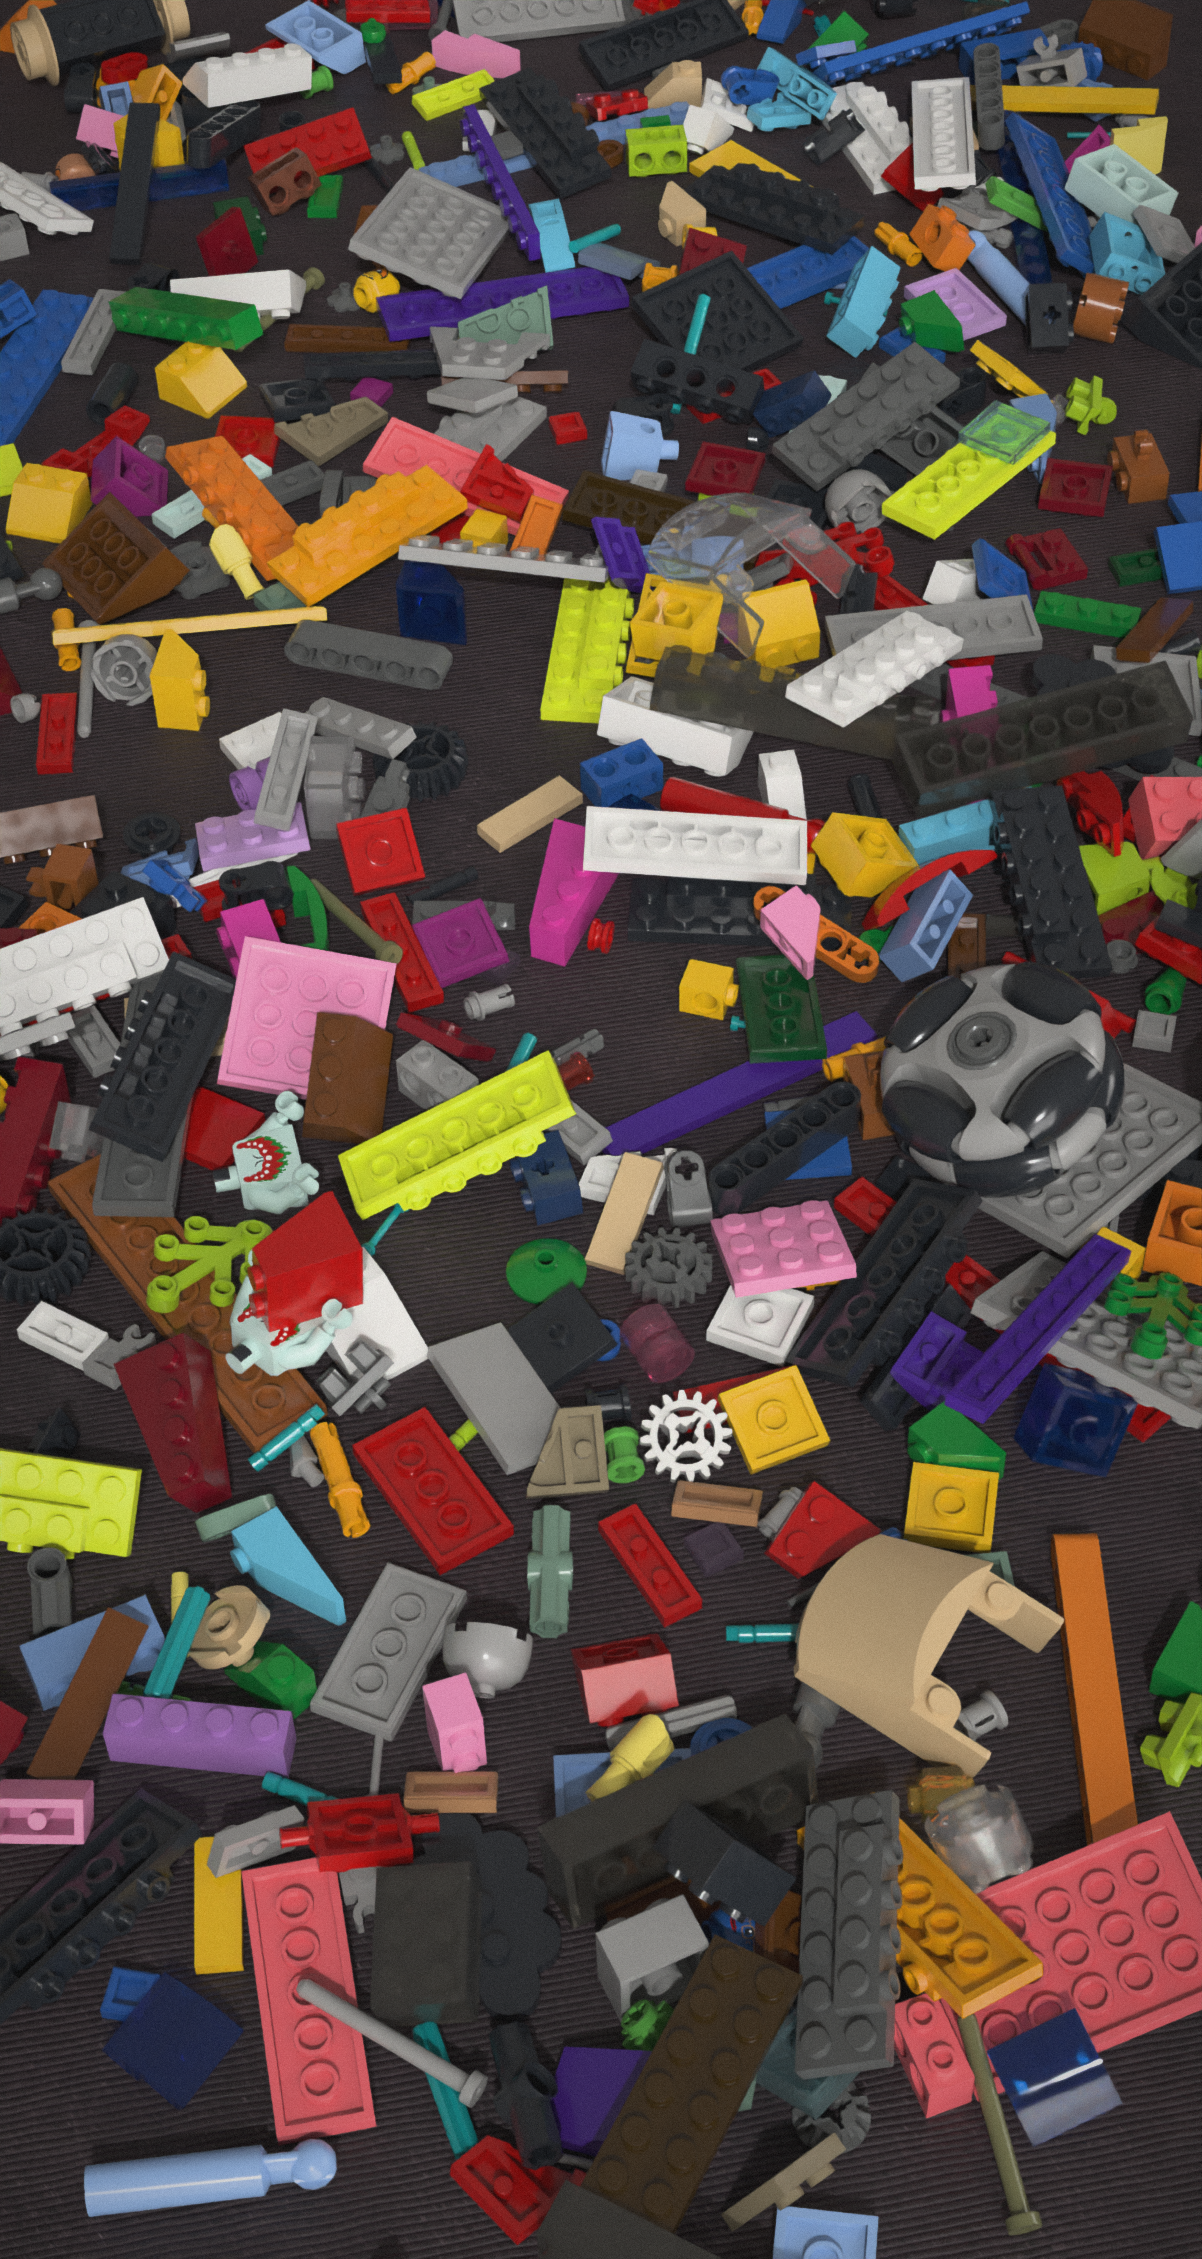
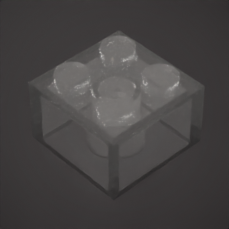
M311 736L304 789L311 839H338L335 828L336 823L358 819L362 814V805L358 803V799H364L365 795L364 778H358V773L362 772V753L355 751L354 737Z

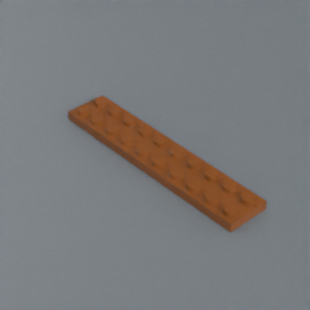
M101 1154L47 1182L50 1193L70 1219L76 1218L81 1229H84V1233L87 1234L89 1243L163 1338L168 1340L181 1333H185L211 1351L219 1409L253 1453L260 1451L265 1444L291 1423L297 1422V1419L316 1403L325 1413L320 1419L328 1415L325 1403L297 1369L287 1370L278 1376H271L256 1364H253L242 1374H238L229 1366L226 1361V1354L234 1348L229 1321L237 1294L235 1293L234 1301L229 1306L219 1307L211 1303L209 1299L210 1286L214 1282L215 1270L180 1292L179 1305L174 1311L158 1313L148 1307L146 1303L147 1287L154 1278L161 1275L172 1277L197 1262L195 1260L180 1259L165 1262L157 1259L154 1256L155 1239L160 1235L169 1234L175 1236L179 1244H196L185 1239L184 1229L174 1217L94 1216L92 1202Z

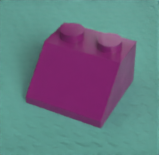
M116 436L93 459L90 501L97 505L111 492L136 517L152 516V513L167 505L168 470Z

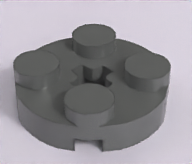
M202 541L187 542L171 550L190 570L183 577L181 583L173 588L181 592L183 598L195 599L200 594L209 593L229 585L230 576L223 573L210 547H202Z

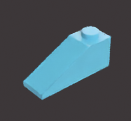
M277 1506L231 1531L235 1549L230 1551V1555L241 1574L248 1572L257 1586L337 1626L346 1623L342 1596Z

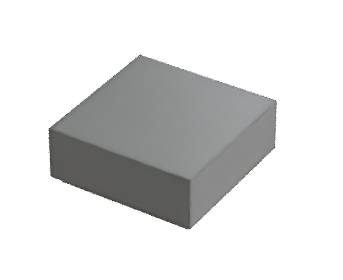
M1139 1010L1132 1047L1171 1053L1177 1016Z

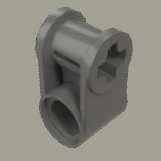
M678 1150L673 1152L664 1163L667 1206L671 1227L680 1228L710 1223V1220H713V1211L702 1158L692 1151ZM682 1157H684L687 1163H693V1170L687 1172V1179H684L683 1174L675 1172V1166L681 1164Z

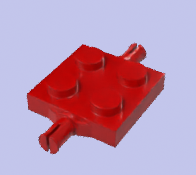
M399 1793L307 1802V1826L279 1828V1840L281 1849L284 1847L309 1845L316 1855L319 1873L329 1871L346 1872L350 1869L377 1866L388 1868L397 1864L413 1863L412 1834L438 1833L440 1831L438 1812L410 1816L409 1812L402 1807Z

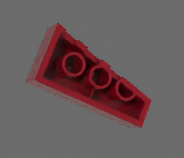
M24 1057L17 1058L14 1070L18 1072L19 1079L16 1087L8 1086L4 1097V1102L7 1104L4 1123L0 1122V1227L2 1217L12 1220L15 1218L17 1210L25 1215L31 1212L33 1206L36 1209L38 1194L41 1188L45 1189L48 1185L47 1182L50 1178L52 1163L54 1159H58L61 1156L65 1134L68 1129L71 1130L74 1127L76 1108L71 1103L63 1064Z
M181 1333L114 1363L115 1370L167 1495L195 1513L232 1498L211 1351L185 1333Z

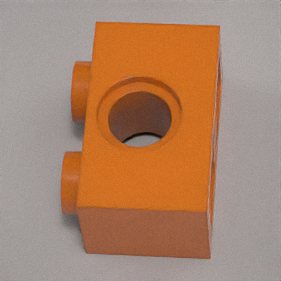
M928 204L909 235L934 268L945 272L954 268L960 270L976 244L969 237V230L957 221V214L952 209L944 205L939 208Z

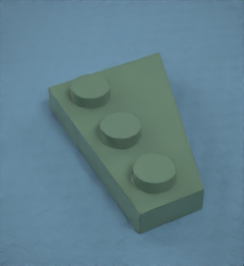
M547 285L537 289L532 294L517 297L508 304L495 309H488L458 322V339L470 337L475 339L476 342L484 343L494 339H501L506 341L507 344H517L522 332L550 334V347L547 350H553Z

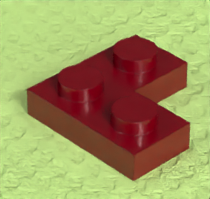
M689 227L678 275L731 250L743 263L747 245Z

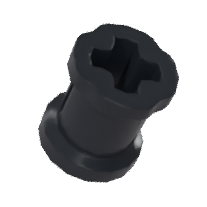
M627 1384L619 1385L618 1389L593 1392L591 1388L584 1389L585 1406L601 1405L602 1421L623 1418L624 1421L632 1420Z

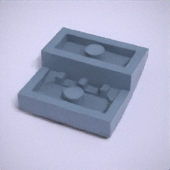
M603 243L593 244L579 252L578 258L579 264L628 280H632L635 277L643 279L646 263H652L654 267H660V262Z

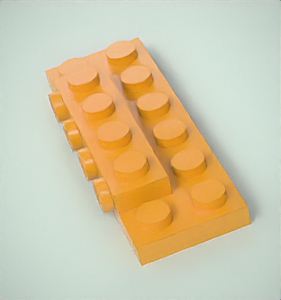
M427 464L407 477L400 471L391 476L383 474L377 479L375 486L365 492L362 490L355 491L350 496L349 501L339 508L334 506L327 508L322 518L313 524H301L297 528L295 535L292 536L294 546L268 561V568L277 580L309 608L399 552V545L408 543L409 538L426 535L468 509L467 498Z
M899 1818V1840L903 1850V1861L901 1865H898V1884L902 1893V1906L900 1909H897V1928L901 1937V1951L899 1954H896V1962L903 1968V1976L910 1990L917 1995L925 1992L934 2002L943 1998L964 2019L1042 1977V1961ZM805 1826L797 1830L798 1845L803 1850Z

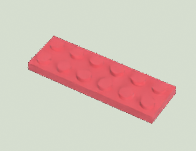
M392 417L364 461L363 472L379 478L383 474L391 476L400 471L407 477L427 464L460 492L480 453ZM512 467L516 471V475L520 479L525 480L534 489L535 496L563 504L564 507L569 497V490ZM467 502L468 509L461 513L471 517L477 508L486 511L490 510ZM507 517L508 533L516 536L521 522Z
M316 1857L241 1871L278 2145L376 2127L362 2034L301 1998L296 1991L297 1985L302 1979H310L358 2008L337 1872L319 1873Z

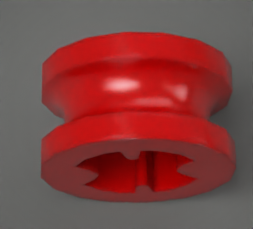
M593 919L587 942L589 951H595L596 948H599L602 953H609L614 937V921H607V923L603 924L601 919Z

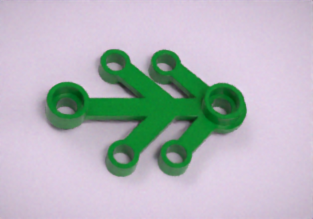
M1163 1272L1160 1275L1151 1276L1148 1282H1137L1133 1277L1125 1274H1118L1113 1279L1104 1303V1308L1108 1312L1118 1316H1125L1128 1313H1150L1148 1321L1144 1322L1142 1327H1138L1135 1330L1130 1343L1131 1349L1136 1354L1153 1360L1162 1358L1168 1343L1167 1331L1164 1329L1166 1319L1184 1334L1183 1336L1188 1342L1202 1346V1304H1195L1187 1297L1188 1289L1183 1285V1280L1180 1277ZM1134 1296H1148V1298L1132 1299ZM1177 1307L1180 1308L1185 1314H1187V1315L1189 1316V1319H1187V1318L1177 1309Z

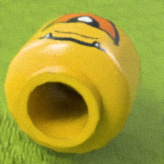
M378 268L364 273L357 278L353 291L354 299L359 307L367 312L377 313L376 297L399 294L400 284L391 272Z

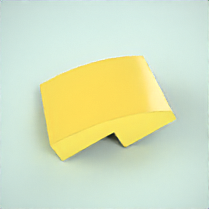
M1166 116L1137 119V126L1111 129L1110 145H1117L1156 175L1162 169L1168 119Z

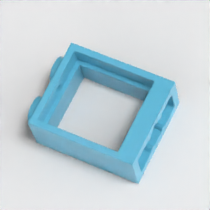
M1104 212L1089 235L1095 274L1128 281V290L1142 295L1165 275L1162 257L1156 255L1141 226ZM1131 232V235L1126 236L1125 233Z

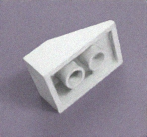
M362 1247L363 1304L347 1309L352 1314V1323L345 1329H335L334 1333L336 1336L326 1351L346 1378H348L357 1367L344 1354L358 1339H361L375 1350L378 1348L382 1350L394 1362L382 1375L388 1381L429 1359L427 1357L428 1347L385 1273L366 1249Z

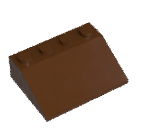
M111 492L94 507L42 562L45 568L58 572L62 580V586L99 625L167 595L174 587L181 583L183 577L190 571Z

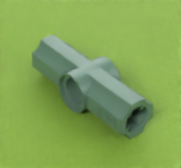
M544 1505L542 1509L533 1511L532 1551L528 1552L527 1568L528 1591H531L529 1627L530 1632L538 1634L541 1638H557L558 1635L568 1632L569 1625L568 1596L569 1591H572L573 1553L570 1552L571 1517L570 1511L562 1509L559 1505Z

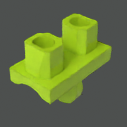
M1095 375L1090 383L1075 377L1066 391V398L1069 399V402L1065 408V416L1078 421L1077 432L1084 435L1088 432L1090 420L1096 424H1108L1115 419L1117 414V407L1114 401L1110 398L1102 397L1103 379Z
M1195 1693L1190 1694L1186 1703L1166 1700L1159 1714V1724L1161 1730L1170 1733L1167 1738L1152 1734L1147 1735L1140 1747L1144 1764L1162 1770L1166 1784L1178 1788L1190 1766L1200 1767L1202 1764V1695Z

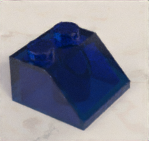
M405 560L396 582L400 636L466 645L467 628L464 588L442 564Z
M1045 1363L1013 1438L1032 1462L1106 1477L1138 1403L1127 1394L1113 1387H1107L1098 1383L1093 1377L1082 1371Z

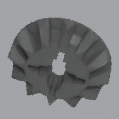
M833 2075L828 2079L816 2080L813 2078L802 2091L798 2090L792 2108V2121L798 2137L809 2148H813L835 2132L846 2148L841 2153L843 2154L855 2149L865 2139L870 2128L871 2113L867 2095L863 2096L853 2081L845 2082ZM823 2099H825L826 2103H830L834 2109L846 2107V2109L840 2112V2128L837 2123L834 2124L830 2117L818 2119L823 2114Z

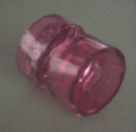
M650 1304L639 1308L624 1321L620 1328V1337L633 1356L637 1357V1362L651 1382L663 1383L676 1378L691 1365L694 1359V1349L683 1333L677 1330L676 1323L663 1305Z

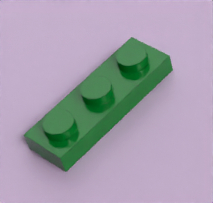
M1041 591L1034 616L1037 623L1125 638L1139 623L1142 608L1064 595L1057 592Z

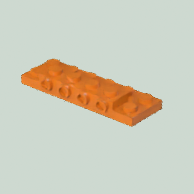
M223 436L167 447L165 458L181 476L185 484L196 494L201 503L210 511L218 524L233 526L253 557L251 562L266 581L276 579L271 574L267 562L294 546L292 536L295 535L299 527Z

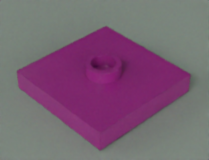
M481 898L412 925L414 933L441 988L509 962L508 954Z

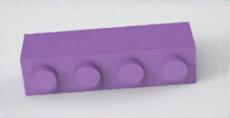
M112 1694L103 1730L110 1761L265 1776L270 1771L283 1778H289L297 1739L292 1711Z

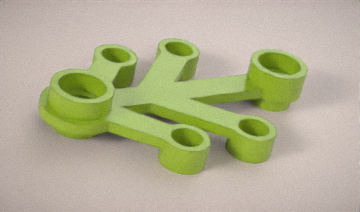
M192 1216L186 1219L184 1224V1237L186 1240L192 1243H201L205 1240L227 1243L222 1246L179 1244L178 1239L173 1235L163 1234L158 1236L154 1242V1256L157 1259L165 1262L174 1259L195 1260L197 1262L172 1277L161 1275L154 1278L147 1287L146 1303L148 1307L158 1313L174 1311L179 1305L180 1292L214 1270L215 1277L214 1282L210 1286L209 1299L212 1304L219 1307L231 1305L235 1295V1286L231 1282L232 1259L241 1253L245 1255V1262L240 1267L239 1276L242 1284L245 1276L248 1275L247 1268L250 1267L248 1262L249 1252L252 1250V1247L273 1232L266 1223L258 1220H246L239 1223L236 1227L210 1226L205 1218Z

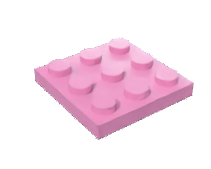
M814 1200L806 1201L801 1205L784 1208L769 1207L759 1212L728 1214L723 1218L710 1220L711 1234L736 1298L857 1277L855 1260L828 1200L820 1202Z

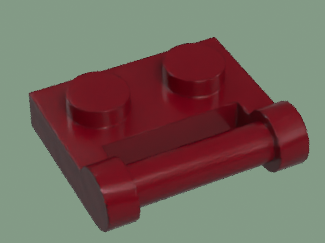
M1061 528L1025 537L1019 533L1013 534L1006 540V548L1011 555L1018 558L1028 573V580L1035 590H1043L1087 579L1088 567ZM1030 552H1034L1044 568L1039 567Z

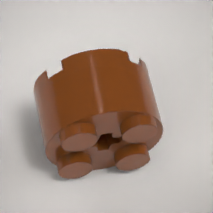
M1087 272L1073 321L1074 334L1113 344L1118 328L1117 324L1121 319L1125 301L1122 300H1125L1129 282Z

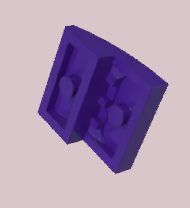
M594 517L591 522L606 566H609L608 572L611 581L622 589L642 593L646 573L650 574L635 527L622 526L620 519Z
M931 1311L892 1367L890 1374L914 1399L929 1411H932L945 1401L947 1392L984 1353L964 1341L967 1334L966 1331Z

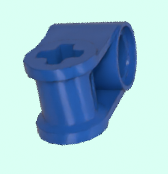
M738 66L727 68L721 75V84L728 91L730 100L735 104L750 106L761 103L762 100L767 98L773 100L780 81L779 77L770 71Z

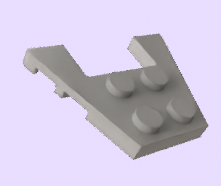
M431 326L430 342L433 343V351L437 354V362L442 376L506 380L524 367V360L526 358L534 359L537 357V350L540 348L547 350L550 347V334L522 332L517 344H507L506 341L501 339H494L484 343L476 342L475 339L470 337L458 339V328Z

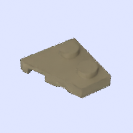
M601 1405L558 1409L525 1492L526 1499L608 1492L609 1482Z
M834 2132L721 2214L723 2219L733 2232L773 2203L776 2204L780 2211L805 2194L799 2185L806 2180L812 2188L833 2173L835 2169L830 2161L844 2152L846 2148Z

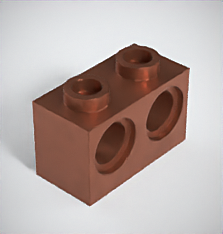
M297 147L247 178L262 208L272 216L285 213L290 209L291 204L299 199H306L315 193V189L322 186L307 154ZM302 171L301 179L294 182L296 173ZM278 186L276 195L269 198L271 189Z

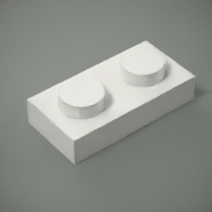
M43 1301L37 1305L17 1329L20 1340L83 1371L82 1362L109 1340L107 1332Z

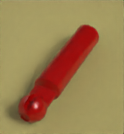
M670 777L665 783L660 800L662 811L805 820L807 821V852L810 854H816L811 844L826 823L821 819L806 820L792 816L787 809L675 777Z

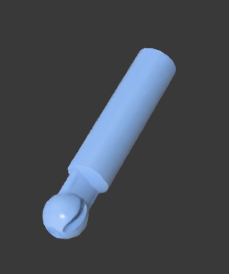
M977 230L969 231L968 235L976 246L967 259L975 267L979 276L1026 326L1024 292L1030 283L998 249L994 248L987 241L983 233ZM1047 313L1044 317L1049 319V324L1053 320L1050 317V313Z
M308 2139L300 2142L289 2152L267 2154L262 2145L87 2165L84 2172L87 2214L89 2217L260 2197L266 2195L270 2185L295 2182L303 2189L316 2190L325 2187L334 2178L337 2171L336 2154L333 2148L323 2140Z

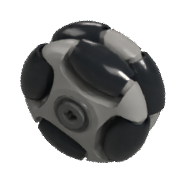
M1025 961L1018 965L1000 964L974 969L962 973L961 979L955 976H948L919 992L904 1006L892 1023L884 1040L886 1048L884 1049L881 1062L880 1088L883 1098L882 1113L894 1131L902 1152L913 1158L922 1169L936 1179L951 1186L958 1185L962 1188L976 1190L979 1196L984 1198H1005L1039 1190L1059 1179L1061 1168L1066 1171L1081 1160L1099 1141L1105 1129L1115 1122L1122 1106L1125 1092L1124 1065L1120 1050L1111 1034L1103 1029L1101 1007L1089 990L1076 978L1061 969L1050 965Z

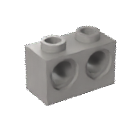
M424 1040L420 1041L396 1060L399 1091L426 1111L479 1085L476 1076Z

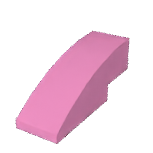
M445 30L431 40L432 55L438 68L465 75L485 69L492 78H505L521 71L520 50L483 36L473 34L467 39Z

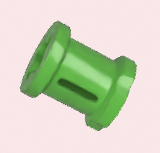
M325 65L317 68V71L312 72L311 89L299 91L302 97L308 99L313 96V93L322 90L326 92L333 89V78L330 70Z
M624 1426L612 1428L604 1433L605 1451L608 1453L609 1458L607 1472L608 1478L612 1482H634L645 1472L643 1460L638 1457L637 1446L639 1444L638 1432L634 1428Z

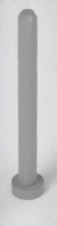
M86 620L81 622L78 627L99 626L96 621ZM98 641L82 642L77 733L82 738H86L91 734L94 689L91 669L93 668L92 659L96 652V642Z
M302 1979L298 1983L296 1991L301 1998L460 2093L459 2102L472 2108L481 2097L488 2081V2077L477 2070L471 2075L467 2074L310 1979Z

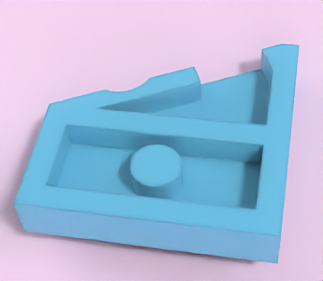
M783 92L777 93L776 101L772 102L770 98L764 99L761 103L749 106L747 112V119L762 131H773L774 128L778 127L796 129L799 125L810 124L812 116L810 112L789 99Z

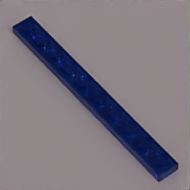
M1004 110L1005 144L1001 148L996 149L1000 177L1004 182L1035 198L1034 193L1028 186L1029 180L1027 175L1022 171V162L1015 153L1016 147L1009 137L1010 132L1005 122L1014 111ZM1014 112L1021 117L1020 112ZM1020 218L1009 223V229L1013 235L1012 246L1017 270L1030 284L1053 283L1043 230Z

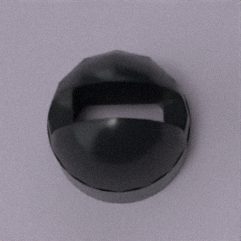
M748 427L746 449L758 452L765 451L769 445L768 433L758 427Z

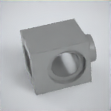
M17 213L1 216L0 261L29 254L25 229Z

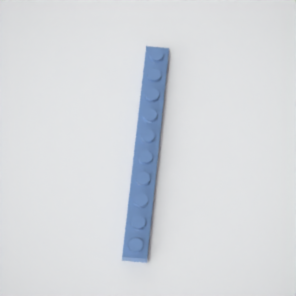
M687 101L675 102L669 106L657 109L651 108L633 115H622L617 119L605 122H595L592 125L586 126V129H594L598 135L599 142L615 140L624 145L625 129L640 128V118L669 115L671 126L683 125L690 105ZM524 153L503 160L509 173L534 167ZM475 154L459 156L456 159L441 163L434 162L429 166L418 168L420 172L454 187L485 180L483 168H478Z

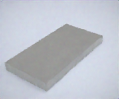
M500 1322L429 1346L427 1357L506 1475L536 1465L560 1406L503 1324Z
M387 1562L310 1702L311 1712L372 1735L380 1734L385 1740L392 1742L443 1646L445 1627L455 1623L467 1601V1591Z

